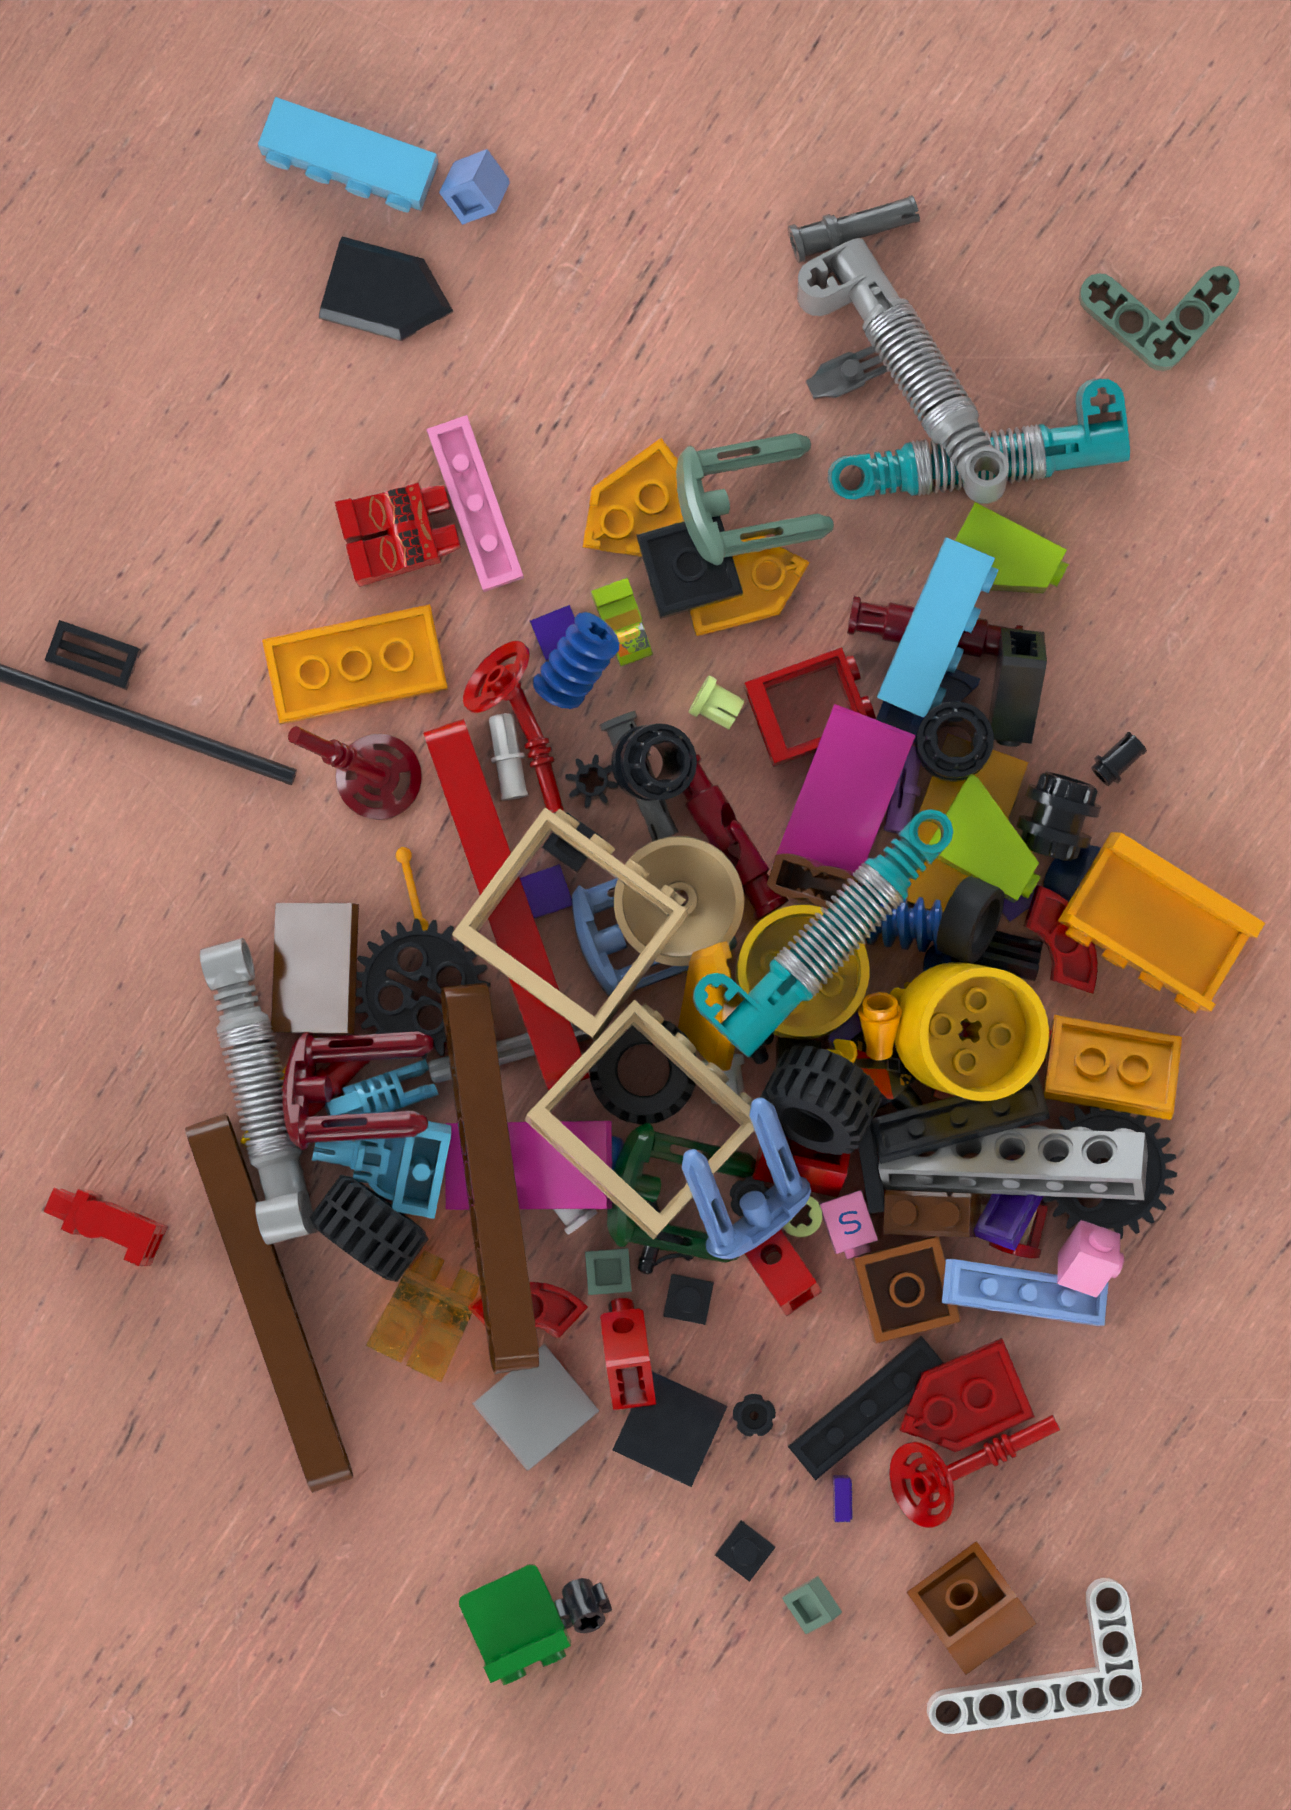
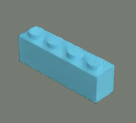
M278 97L274 99L258 142L261 154L266 156L265 161L275 167L289 170L290 165L304 169L306 170L305 175L312 180L324 184H329L330 179L346 184L345 189L354 195L369 198L372 193L386 198L385 204L403 212H409L410 208L422 211L439 164L436 153Z
M945 537L877 694V698L923 718L929 710L931 711L942 703L947 690L940 687L946 670L951 673L955 672L964 649L957 647L963 631L972 632L981 612V609L974 607L981 591L989 593L999 569L992 567L994 557Z

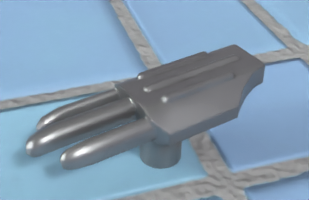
M870 346L856 353L848 352L821 364L817 372L806 380L813 399L822 397L837 398L864 386L865 381L888 372L887 366L884 365L864 374V370L883 362L879 355L862 363L859 362V359L875 353L876 347Z

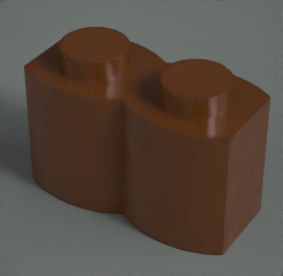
M787 853L775 856L767 885L774 892L784 897L811 901L813 904L826 909L829 908L826 905V901L834 903L831 899L832 895L837 898L839 897L837 890L845 891L842 888V884L850 886L847 878L853 879L862 887L853 877V873H855L853 871L825 866L815 859Z

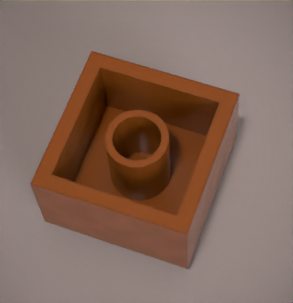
M939 1236L852 1258L874 1343L877 1344L961 1322L957 1305L942 1303L946 1263Z

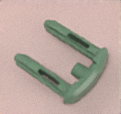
M792 433L696 451L694 447L688 446L680 454L677 462L676 477L681 513L692 541L705 560L717 566L722 564L724 557L822 539L832 532L834 528L832 518L818 513L719 532L717 522H713L712 517L729 513L730 502L725 489L704 492L701 480L707 475L800 458L811 448V441L807 436ZM743 454H752V455H749V456L738 457V458H733V459H728V460H722V461L719 460V459H722V458L733 457V456H738V455H743ZM769 534H774V535H775V536H772V537H767V538H762V539H756V540H751V541H746V542L741 541V540H743V539H748V538H753V537H759V536H764V535H769Z

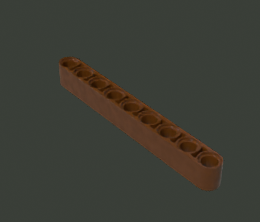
M484 982L442 987L441 1005L491 1367L494 1374L538 1368V1341L488 986Z
M227 1113L185 1127L191 1151L307 1484L313 1493L353 1479V1472L275 1246L274 1244L267 1245L260 1233L256 1217V1203L259 1200Z

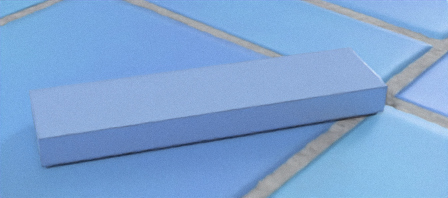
M946 1259L942 1303L1093 1326H1105L1109 1282L1096 1298L1057 1284L1056 1274Z

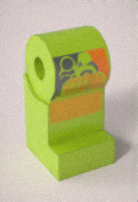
M628 578L592 590L591 596L600 618L613 629L618 637L620 645L616 658L620 666L653 655Z

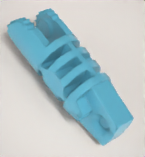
M426 1059L343 1087L344 1096L326 1102L325 1109L328 1116L391 1112L439 1094L435 1084L423 1085L417 1089L403 1092L401 1081L421 1076L428 1071V1064Z

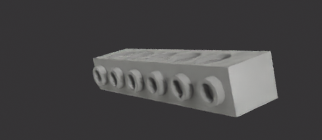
M1032 1125L1027 1128H1014L931 1150L935 1153L929 1157H920V1154L882 1164L879 1160L878 1168L883 1190L1144 1200L1148 1151L1145 1133L1135 1132L1131 1129L1121 1128L1114 1131H1093L1086 1127H1074L1070 1130H1060ZM968 1153L979 1154L972 1159L962 1158ZM1017 1154L1022 1156L1017 1160H1006L1010 1155ZM1056 1156L1065 1157V1159L1060 1162L1049 1161L1051 1158ZM1098 1158L1110 1159L1103 1164L1093 1163Z

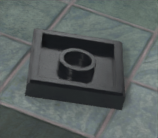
M721 516L712 517L713 522H717L719 532L725 531ZM684 521L636 535L660 619L743 595L733 557H724L722 564L717 566L705 560L692 541Z

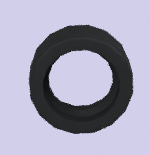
M973 876L965 878L953 892L942 914L937 932V949L965 963L972 964L978 961L990 944L998 927L1004 906L1003 890Z

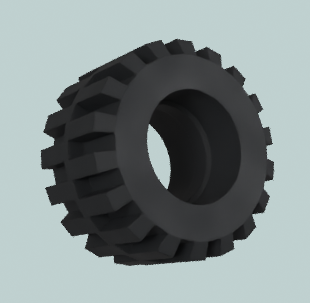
M664 1021L661 1024L673 1036L679 1032L688 1039L684 1032L680 1031L673 1023ZM632 1025L589 1070L590 1082L597 1099L607 1111L617 1118L640 1125L659 1123L674 1116L684 1107L692 1096L696 1083L666 1056L670 1072L666 1084L660 1091L649 1096H639L626 1090L618 1077V1064L622 1055L629 1048L640 1044L656 1047Z
M794 1046L791 1050H785L760 1096L775 1107L786 1137L806 1148L834 1155L849 1154L859 1147L881 1103L879 1088L874 1085L873 1079L864 1073L859 1066L838 1054L814 1046Z
M340 1175L310 1216L314 1227L326 1238L374 1273L390 1281H399L429 1240L425 1231L404 1213L396 1212L392 1209V1204L350 1176Z

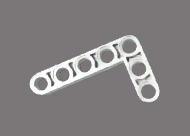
M1100 1578L1094 1580L1086 1591V1606L1096 1667L940 1690L935 1692L927 1703V1714L931 1724L936 1730L944 1734H955L1125 1709L1133 1706L1139 1701L1142 1694V1682L1129 1597L1126 1590L1111 1578ZM1104 1588H1113L1118 1594V1602L1110 1610H1101L1096 1604L1097 1594ZM1113 1631L1121 1632L1125 1638L1123 1649L1115 1654L1106 1653L1103 1649L1104 1637ZM1119 1675L1130 1677L1131 1689L1128 1694L1123 1697H1114L1110 1694L1109 1685L1114 1677ZM1076 1681L1084 1682L1088 1687L1086 1699L1078 1704L1070 1703L1066 1699L1068 1686ZM1031 1688L1042 1689L1045 1693L1043 1705L1036 1710H1029L1022 1703L1024 1693ZM989 1694H995L1002 1699V1708L994 1716H985L979 1711L981 1699ZM944 1701H953L959 1706L957 1718L949 1723L941 1722L936 1718V1709Z

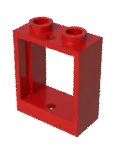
M842 647L744 683V690L773 767L815 753L821 737L787 749L766 690L834 666L850 710L876 719L868 695L860 697L855 681L861 679V675L854 656L846 657Z

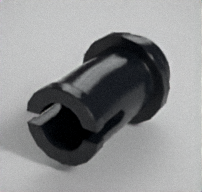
M1127 732L1103 757L1097 755L1094 758L1096 763L1091 769L1105 785L1109 786L1113 782L1119 783L1121 781L1120 775L1140 756L1144 755L1147 750L1135 735Z

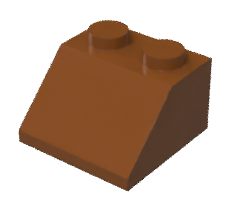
M977 1541L907 1591L911 1600L965 1675L1036 1625V1622Z

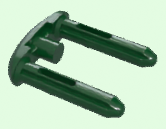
M645 1123L635 1128L626 1138L617 1158L614 1172L645 1201L655 1202L660 1194L661 1180L657 1176L642 1173L644 1163H649L650 1157L682 1165L683 1155L671 1153V1145L701 1151L707 1158V1161L721 1147L656 1132L650 1123ZM736 1150L717 1173L739 1178L754 1176L756 1159L749 1153ZM612 1202V1209H607L608 1231L619 1247H625L628 1242L721 1263H727L739 1258H716L706 1250V1241L708 1239L706 1232L668 1224L662 1232L682 1236L683 1242L681 1244L658 1239L653 1240L616 1204Z

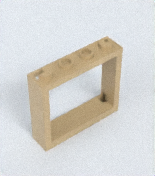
M544 808L452 935L463 945L596 1041L689 915L687 910L681 906L686 899L665 884L661 890L647 881L650 873L633 860L629 859L625 865L611 855L615 848L598 835L593 834L590 839L576 830L580 823L569 814H566L561 809H558L554 814L547 808ZM551 832L668 915L595 1017L478 932Z
M634 1000L527 1113L525 1121L654 1240L693 1198L688 1183L658 1213L550 1112L632 1025L741 1125L708 1160L713 1175L755 1131L749 1116L753 1099L744 1092L738 1096L726 1085L729 1078L719 1067L712 1062H709L706 1066L694 1055L697 1049L684 1035L677 1032L673 1036L661 1025L665 1020L657 1010L654 1011L646 1003L641 1006Z

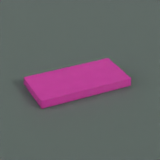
M834 704L776 855L795 854L815 859L825 866L837 867L853 872L859 870L858 866H862V863L868 858L915 735Z
M560 1121L612 1169V1121ZM507 1122L519 1209H612V1201L527 1122ZM445 1123L451 1125V1139L445 1164L446 1210H469L458 1123Z

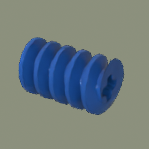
M588 612L579 613L574 618L575 624L567 628L566 637H562L558 641V649H554L549 654V661L540 667L541 674H537L533 678L535 691L544 700L560 708L573 709L579 707L585 700V695L592 690L593 684L601 677L602 671L610 664L611 658L619 651L620 643L613 629L604 620Z
M918 897L913 908H909L906 898L903 900L904 903H900L901 906H897V909H892V915L886 914L887 921L881 920V926H875L876 932H870L871 938H866L868 945H874L879 935L882 934L884 946L892 947L897 936H899L901 948L904 950H908L913 940L916 939L919 952H926L931 941H933L936 954L942 955L943 953L937 949L936 943L938 927L943 914L941 901L936 899L930 911L925 908L923 897Z

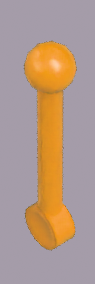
M400 847L395 853V858L402 864L414 918L419 919L422 930L427 931L429 922L423 918L410 865L412 852L407 847Z

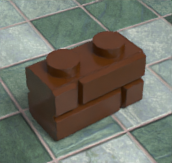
M886 1190L884 1234L976 1237L973 1229L981 1216V1194Z

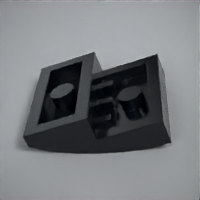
M652 1371L656 1405L631 1408L612 1451L692 1487L728 1406Z

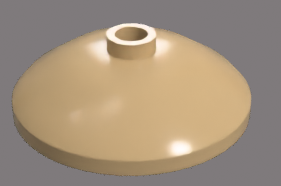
M669 836L646 844L630 857L631 860L650 873L647 881L661 890L665 884L674 891L684 890L689 897L687 903L681 905L687 910L689 915L655 962L670 966H689L693 952L725 941L729 944L742 920L744 890L736 868L723 852L712 844L694 837ZM617 880L614 892L616 920L626 940L641 954L668 915L623 882Z

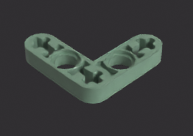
M1216 266L1211 268L1163 321L1107 274L1097 273L1085 279L1079 290L1080 305L1089 315L1149 367L1157 371H1166L1179 363L1233 302L1239 292L1240 282L1236 273L1228 267ZM1212 278L1218 282L1224 278L1228 281L1225 289L1229 295L1221 292L1212 300L1209 306L1217 309L1212 313L1208 305L1202 300L1213 287L1209 280ZM1102 285L1108 289L1105 297L1113 305H1115L1118 298L1125 302L1116 309L1112 319L1105 315L1111 308L1102 300L1096 303L1090 301L1092 291L1089 289L1090 286L1096 289ZM1196 293H1199V295H1200V297L1202 298V300H1200L1199 298L1194 297V295H1195ZM1191 307L1199 310L1203 316L1202 326L1195 330L1183 327L1179 319L1180 312L1183 309ZM1127 311L1138 313L1143 321L1142 329L1133 334L1123 331L1119 324L1120 315ZM1168 325H1171L1178 336L1189 340V342L1184 344L1181 338H1179L1170 349V354L1173 358L1170 359L1164 356L1159 360L1154 356L1157 348L1153 343L1164 344L1173 333V331L1166 329Z

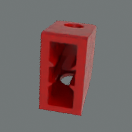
M781 1229L754 1249L744 1253L786 1317L822 1293L817 1281ZM772 1252H778L781 1255V1259L775 1264H768L766 1257Z
M629 1298L614 1299L608 1304L609 1312L603 1313L600 1316L613 1410L656 1405L644 1311L640 1308L635 1309L634 1302Z

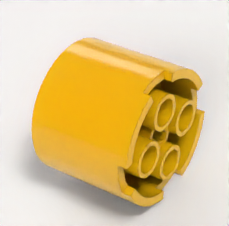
M813 905L788 906L772 912L759 921L750 931L741 948L736 966V984H739L748 994L770 971L769 963L774 957H777V953H780L783 947L790 950L789 941L794 944L796 943L793 936L801 938L799 930L807 932L804 924H808L811 927L810 919L818 920L815 913L823 915L820 907ZM859 943L860 949H854V955L848 954L849 961L842 960L844 967L837 966L838 972H832L833 978H827V984L821 983L822 990H819V993H816V996H813L810 1001H802L775 1029L773 1034L783 1038L810 1040L827 1035L844 1024L860 1006L868 987L870 967L864 944Z
M943 963L917 976L907 986L899 999L901 1001L899 1006L902 1009V1015L894 1040L896 1050L908 1071L916 1079L929 1087L975 1101L998 1100L1022 1089L1035 1076L1044 1061L1049 1042V1024L1046 1011L1035 991L1024 980L1010 972L971 963ZM962 1021L971 1023L966 1029L969 1034L967 1038L958 1035L963 1030L960 1024Z

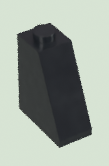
M1001 627L989 712V722L993 730L994 740L1000 745L1017 747L1021 743L1032 744L1047 665L1044 632Z

